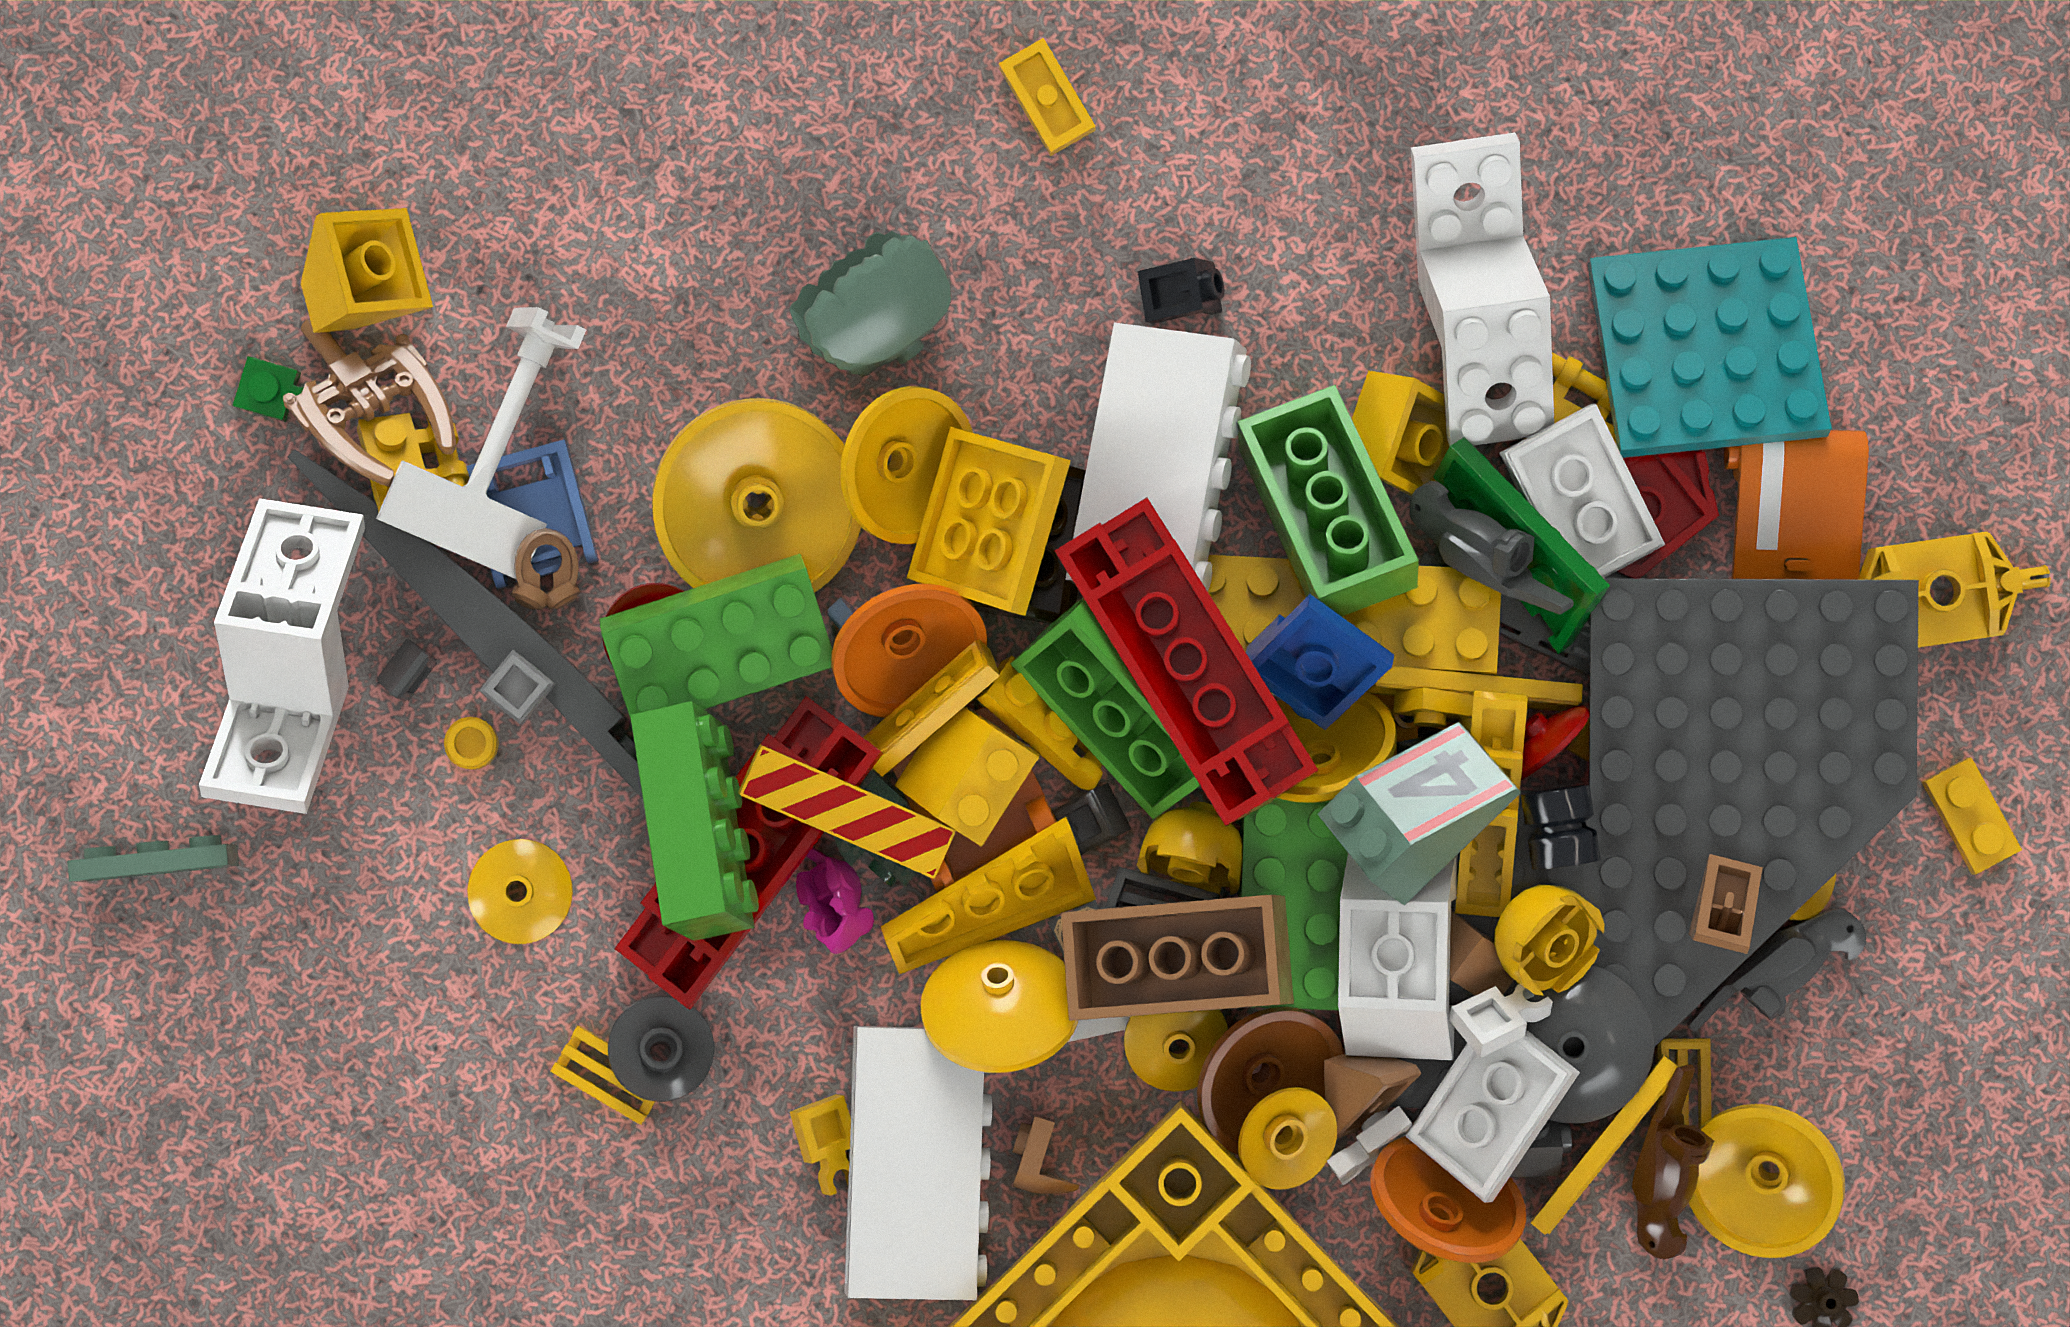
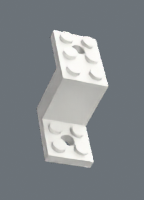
M1514 132L1411 147L1418 283L1442 347L1446 434L1449 446L1463 437L1473 446L1528 438L1554 424L1550 295L1523 236L1520 141ZM1465 183H1477L1481 186L1477 196L1469 201L1454 199L1455 191ZM1508 383L1512 385L1510 392L1503 398L1489 399L1485 397L1487 390L1494 384Z
M259 498L214 621L229 702L199 783L201 797L307 814L349 688L337 609L365 530L364 516L362 514ZM296 548H304L311 551L310 555L299 560L285 557L286 554ZM271 749L281 753V756L271 763H260L254 760L255 756L264 750Z

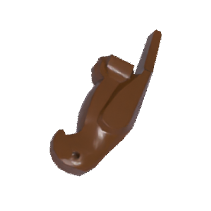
M1691 1064L1676 1068L1652 1117L1632 1181V1189L1637 1204L1638 1242L1646 1252L1659 1259L1679 1256L1686 1249L1687 1234H1683L1680 1230L1677 1217L1692 1199L1697 1187L1699 1165L1706 1162L1709 1158L1714 1143L1712 1138L1695 1125H1684V1115L1681 1112L1695 1072V1067Z

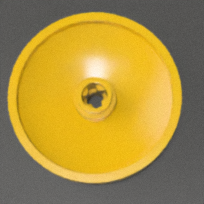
M749 398L735 400L714 407L696 417L676 435L666 449L659 463L653 483L652 516L660 546L671 566L691 587L696 588L801 554L814 593L821 589L847 562L855 547L861 526L851 515L842 492L840 469L845 446L843 441L824 421L814 414L791 403L774 399ZM754 492L757 495L764 493V503L757 508L750 507L746 499L749 493Z

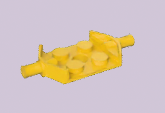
M1988 531L1868 549L1858 580H1919L1918 648L2002 636L2007 630L2017 594L2023 593V590L2047 588L2051 583V577L2030 580L2032 576L2050 574L2046 565L2026 569L2013 567ZM1938 576L1945 577L1953 586V598L1946 606L1937 604L1930 594V586Z
M1519 1239L1512 1250L1502 1257L1478 1263L1444 1260L1419 1250L1410 1270L1454 1327H1558L1569 1302L1521 1239ZM1487 1273L1502 1275L1506 1283L1503 1297L1492 1303L1482 1301L1477 1293L1478 1282Z

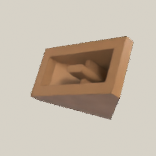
M1709 854L1688 933L1694 941L1748 954L1763 867Z
M1451 909L1449 979L1473 995H1478L1494 986L1504 994L1514 979L1502 967L1494 940Z
M1346 1053L1324 1060L1325 1100L1332 1108L1336 1117L1337 1138L1361 1131L1362 1125L1368 1118L1377 1112L1385 1111L1422 1074L1417 1065L1393 1057L1346 1055Z

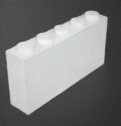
M1114 322L1073 539L1098 523L1103 525L1148 497L1208 592L1212 579V564L1207 562L1211 541H1217L1222 526V513L1220 510H1217L1220 491L1227 489L1232 471L1231 460L1227 458L1230 438L1237 437L1239 433L1237 421L1241 420V409L1236 407L1240 387L1247 385L1251 370L1250 356L1246 355L1247 349L1236 339ZM1067 572L1065 580L1075 584Z
M853 1027L851 1128L844 1293L848 1298L977 1300V1287L986 1286L987 1258L986 1255H978L979 1233H987L989 1223L988 1201H980V1181L989 1180L990 1148L982 1147V1126H991L992 1096L991 1094H983L984 1073L989 1072L968 1069L947 1059L929 1041L924 1028Z

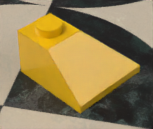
M407 208L325 212L315 217L301 279V287L314 333L353 330L433 307Z
M1368 370L1352 421L1380 480L1412 496L1414 491L1429 481H1435L1433 476L1450 447L1446 434L1444 394L1413 377Z

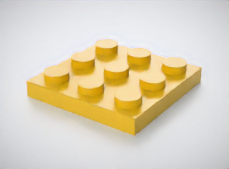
M950 427L907 579L922 584L948 587L957 591L962 597L1026 616L1071 460Z

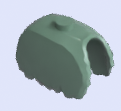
M893 231L885 235L875 232L866 239L864 249L859 248L855 251L847 252L844 259L833 261L829 270L822 271L818 278V286L808 283L802 287L797 300L791 304L789 310L792 320L798 328V337L809 345L812 354L823 357L826 363L834 364L840 370H847L849 374H858L864 377L871 374L878 367L891 363L895 359L899 364H903L916 356L924 348L921 339L929 334L947 314L952 301L951 281L943 264L927 240L918 241L912 235L901 236Z

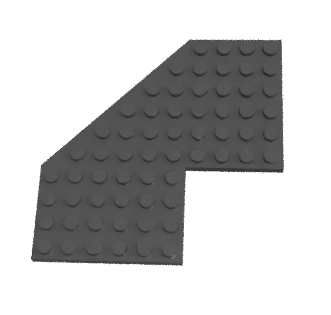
M1604 578L1610 587L1590 616L1589 785L1594 815L1586 821L1587 826L1597 831L1601 860L1574 866L1532 870L1528 839L1535 835V828L1525 824L1521 794L1541 790H1520L1510 901L1531 887L1555 885L1564 886L1575 891L1600 910L1605 923L1604 934L1597 929L1594 945L1600 951L1592 965L1602 967L1614 973L1636 992L1646 1008L1651 1021L1654 1047L1917 796L1919 580ZM1460 852L1458 853L1457 884H1458V872H1459ZM1709 854L1763 867L1748 954L1694 941L1688 934ZM1456 899L1451 901V909L1454 912L1456 907ZM1459 914L1493 940L1495 939V928L1500 917ZM1450 980L1449 1005H1457L1475 996ZM1514 980L1508 987V989L1505 991V993L1503 994L1504 997L1517 983L1516 980ZM1455 1027L1453 1060L1397 1058L1416 1064L1422 1074L1389 1107L1424 1108L1467 1044ZM1570 1037L1563 1044L1564 1052L1570 1056H1577L1584 1049L1583 1041L1577 1037Z

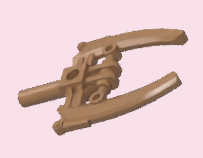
M310 318L302 324L301 331L329 365L330 373L328 379L318 385L316 380L306 382L302 393L297 396L292 393L285 394L283 396L284 406L289 409L306 432L310 431L321 445L340 462L360 475L390 487L394 478L393 470L367 453L351 439L344 429L346 421L354 417L356 419L363 417L368 422L374 419L373 410L378 408L382 413L389 411V402L397 394L408 396L413 393L427 416L440 451L444 454H452L454 452L456 440L448 404L439 385L428 371L427 362L411 344L407 335H398L394 345L379 344L370 351L372 356L364 360L360 358L356 351L347 355L329 332L314 333ZM392 372L396 374L395 383L389 386H377L378 379ZM340 399L345 400L348 404V407L344 410L339 408L329 410L327 406Z

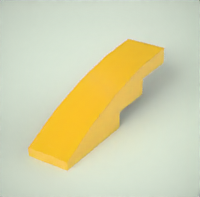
M1474 691L1470 734L1520 790L1528 695ZM1520 794L1460 851L1455 913L1500 917L1503 910L1509 904Z

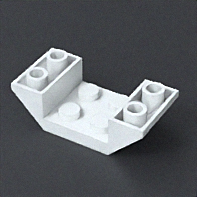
M1348 853L1340 897L1338 1009L1346 1055L1436 1060L1454 1059V1026L1449 1021L1452 1005H1449L1451 901L1457 899L1458 854L1404 906L1373 884Z

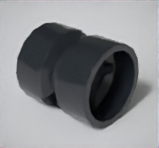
M1590 785L1561 787L1521 794L1525 824L1535 828V835L1528 839L1532 870L1574 866L1601 860L1597 831L1586 824V821L1594 815Z

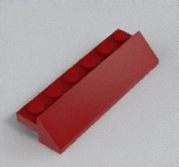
M1148 497L1103 525L1101 523L1096 524L1055 550L1058 558L1225 826L1273 802V799L1318 772L1316 765L1292 729L1285 714Z
M807 696L803 698L775 737L768 733L761 742V745L857 787H859L884 754ZM757 749L736 775L740 787ZM742 796L741 808H736L738 826L745 830L750 845V859L744 860L747 880L753 881L758 896V911L752 912L755 925L824 831ZM655 882L640 902L645 909L614 949L647 974L648 978L665 992L691 1010L751 929L693 941L662 925Z

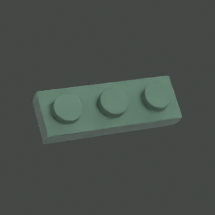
M221 835L189 838L190 848L169 850V841L137 843V853L117 855L116 846L83 849L84 859L67 860L69 882H89L239 866L237 845L222 844Z

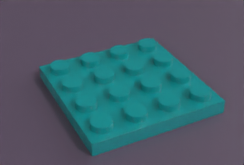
M1797 237L1603 256L1589 259V280L1616 445L1622 458L1829 436L1832 427Z

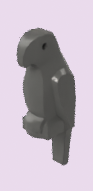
M1429 481L1414 491L1409 505L1410 518L1421 531L1434 541L1439 548L1444 562L1449 566L1506 596L1533 604L1559 615L1573 607L1574 602L1572 599L1533 579L1532 573L1527 566L1533 561L1534 536L1518 529L1507 531L1497 521L1478 511L1455 509L1448 499L1447 493L1449 491L1437 481Z
M1836 908L1829 909L1817 914L1813 918L1790 924L1775 931L1713 991L1687 1022V1027L1694 1032L1697 1031L1738 990H1741V994L1769 1020L1772 1021L1777 1015L1781 1016L1785 1011V997L1799 990L1814 977L1825 962L1829 952L1839 951L1845 953V959L1852 960L1863 951L1866 945V932L1863 924L1847 910Z

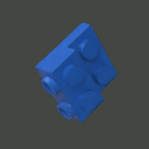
M1311 594L1286 618L1279 614L1246 649V654L1270 692L1290 705L1297 715L1304 719H1310L1324 730L1392 668L1394 659L1393 653Z

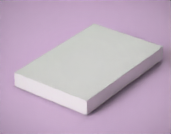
M1596 404L1584 407L1499 453L1517 490L1603 578L1665 545Z
M1527 1030L1525 1037L1482 1058L1467 1043L1406 1134V1137L1484 1203L1493 1202L1580 1072Z

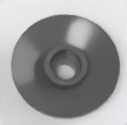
M672 997L646 998L628 1007L614 1023L608 1040V1059L617 1080L632 1094L649 1101L667 1102L690 1094L707 1077L714 1058L713 1034L705 1018L694 1007L689 1010ZM659 1044L665 1045L670 1051V1057L663 1062L654 1060L650 1055V1050Z

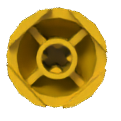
M1192 802L1189 807H1178L1156 818L1150 825L1141 845L1136 865L1141 873L1149 874L1152 868L1158 873L1172 876L1174 879H1171V881L1215 892L1219 895L1221 887H1230V895L1237 893L1242 879L1243 841L1239 831L1232 823L1228 826L1224 825L1213 805L1205 802Z
M1537 885L1521 892L1503 910L1495 928L1494 945L1504 970L1527 990L1535 995L1542 996L1544 995L1541 991L1550 988L1560 993L1569 989L1584 977L1595 962L1600 951L1594 945L1597 929L1604 934L1605 923L1600 910L1575 891L1564 886Z

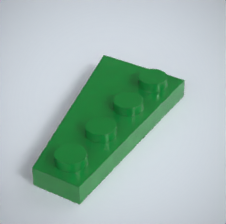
M1463 437L1450 445L1433 478L1449 491L1447 496L1455 509L1478 511L1497 521L1507 531L1518 529L1534 536L1533 561L1527 566L1532 573L1533 579L1572 599L1574 603L1572 608L1559 615L1533 604L1521 602L1532 617L1540 613L1554 633L1548 638V641L1559 654L1573 644L1590 618L1591 612L1597 607L1610 585L1562 537L1560 532L1546 521L1525 499L1522 493L1516 490L1490 464L1489 460Z

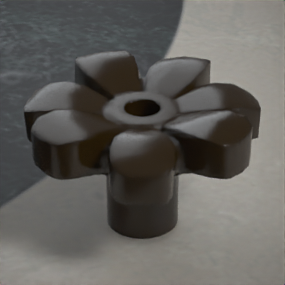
M1815 1266L1805 1270L1804 1275L1808 1284L1796 1282L1792 1284L1790 1290L1791 1298L1801 1302L1792 1311L1796 1322L1803 1325L1812 1320V1327H1832L1831 1323L1833 1322L1838 1327H1848L1853 1318L1849 1311L1846 1310V1307L1856 1306L1859 1303V1298L1856 1290L1852 1288L1843 1289L1847 1282L1846 1274L1838 1269H1832L1825 1278L1823 1270Z

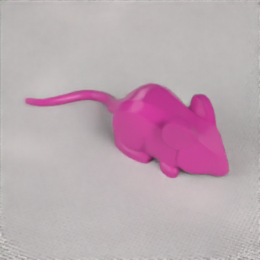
M813 847L806 857L814 861L817 866L810 871L797 873L796 877L798 900L801 905L809 907V912L805 914L803 926L807 930H814L817 940L823 943L831 953L839 954L849 949L860 936L870 932L874 924V915L871 909L859 907L862 889L860 879L854 868L845 861L827 857Z

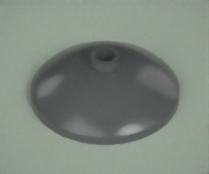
M1592 965L1584 977L1569 989L1557 993L1550 988L1541 991L1544 996L1534 994V997L1526 999L1530 1002H1540L1546 997L1551 999L1553 1003L1550 1016L1537 1022H1527L1526 1030L1580 1072L1549 1118V1120L1556 1122L1586 1123L1615 1113L1637 1094L1652 1064L1654 1053L1653 1029L1642 1001L1636 992L1620 977L1602 967ZM1518 982L1511 988V990L1506 994V996L1513 994L1516 986L1519 984ZM1570 1037L1580 1038L1584 1043L1583 1051L1577 1056H1570L1563 1050L1564 1042Z

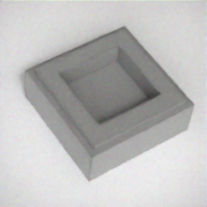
M512 650L479 691L516 722L523 725L556 683L518 652Z

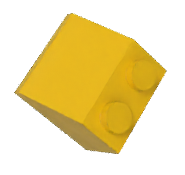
M964 706L921 743L894 786L937 819L982 847L1035 765L1040 754L969 707Z

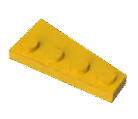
M1064 817L880 927L900 975L950 956L972 945L992 940L1058 915L1061 912L1096 900L1073 832L1067 817Z

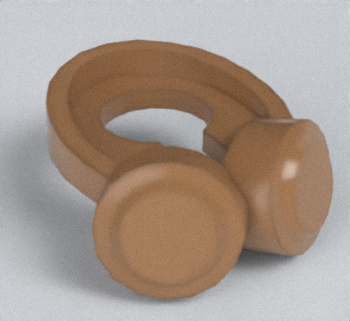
M543 528L533 531L521 541L514 562L517 584L514 586L511 596L515 598V601L532 610H543L546 606L553 610L561 609L576 600L577 596L581 593L576 584L579 565L576 551L570 540L557 530ZM545 544L553 545L561 554V565L553 573V588L547 593L540 589V574L533 569L531 564V556L534 550Z

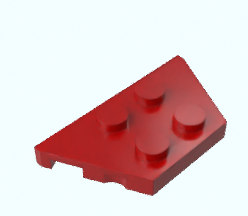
M1693 450L1623 458L1665 545L1616 571L1617 573L1630 579H1640L1719 516L1715 494L1709 484V466L1705 451Z

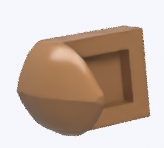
M1034 1114L1031 1125L1021 1122L1012 1153L1021 1155L1013 1187L1040 1194L1069 1193L1079 1189L1080 1185L1040 1171L1055 1120Z

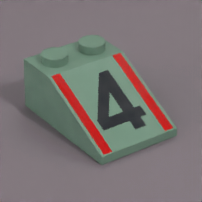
M1457 722L1357 775L1317 815L1371 882L1405 906L1493 821L1521 791L1461 723Z

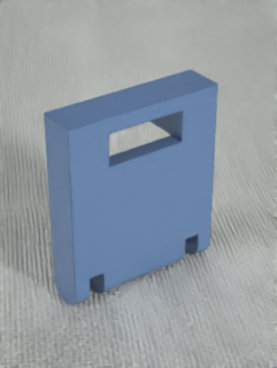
M563 439L502 456L488 487L487 497L546 523V528L563 533L570 540L573 547L582 545L588 564L598 562V554L567 441ZM542 460L545 474L549 477L548 479L499 491L495 476L496 472ZM475 464L467 466L469 477L471 476ZM541 545L536 549L532 558V567L540 574V577L553 574L561 565V554L553 545ZM491 569L496 588L507 587V575Z

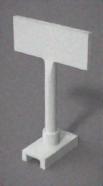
M539 307L514 308L506 327L525 337L517 354L521 360L468 483L465 486H460L401 460L376 519L516 579L514 562L521 541L533 531L546 528L547 524L487 497V490L540 367L546 368L554 348L578 349L586 329L578 325H554L555 322L545 319L548 311ZM535 549L534 552L532 553L531 561H532V558H533V556H534V554H535L536 549Z

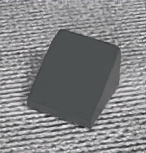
M406 639L377 677V681L395 698L409 701L435 667L437 659L413 641Z
M1109 783L1094 788L1052 810L1057 821L1067 817L1080 855L1131 830Z

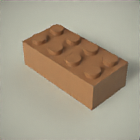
M1260 895L1061 912L1069 1021L1294 1004L1285 896Z

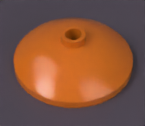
M935 584L900 586L873 597L847 619L833 645L831 655L832 673L840 692L850 704L867 714L886 718L975 640L979 639L987 646L986 628L972 602L960 596L957 591Z
M1406 1136L1398 1138L1385 1146L1373 1165L1370 1177L1371 1191L1380 1212L1389 1225L1402 1238L1430 1255L1444 1260L1464 1263L1495 1260L1514 1248L1525 1229L1526 1206L1519 1188L1511 1177H1509L1493 1202L1484 1203Z

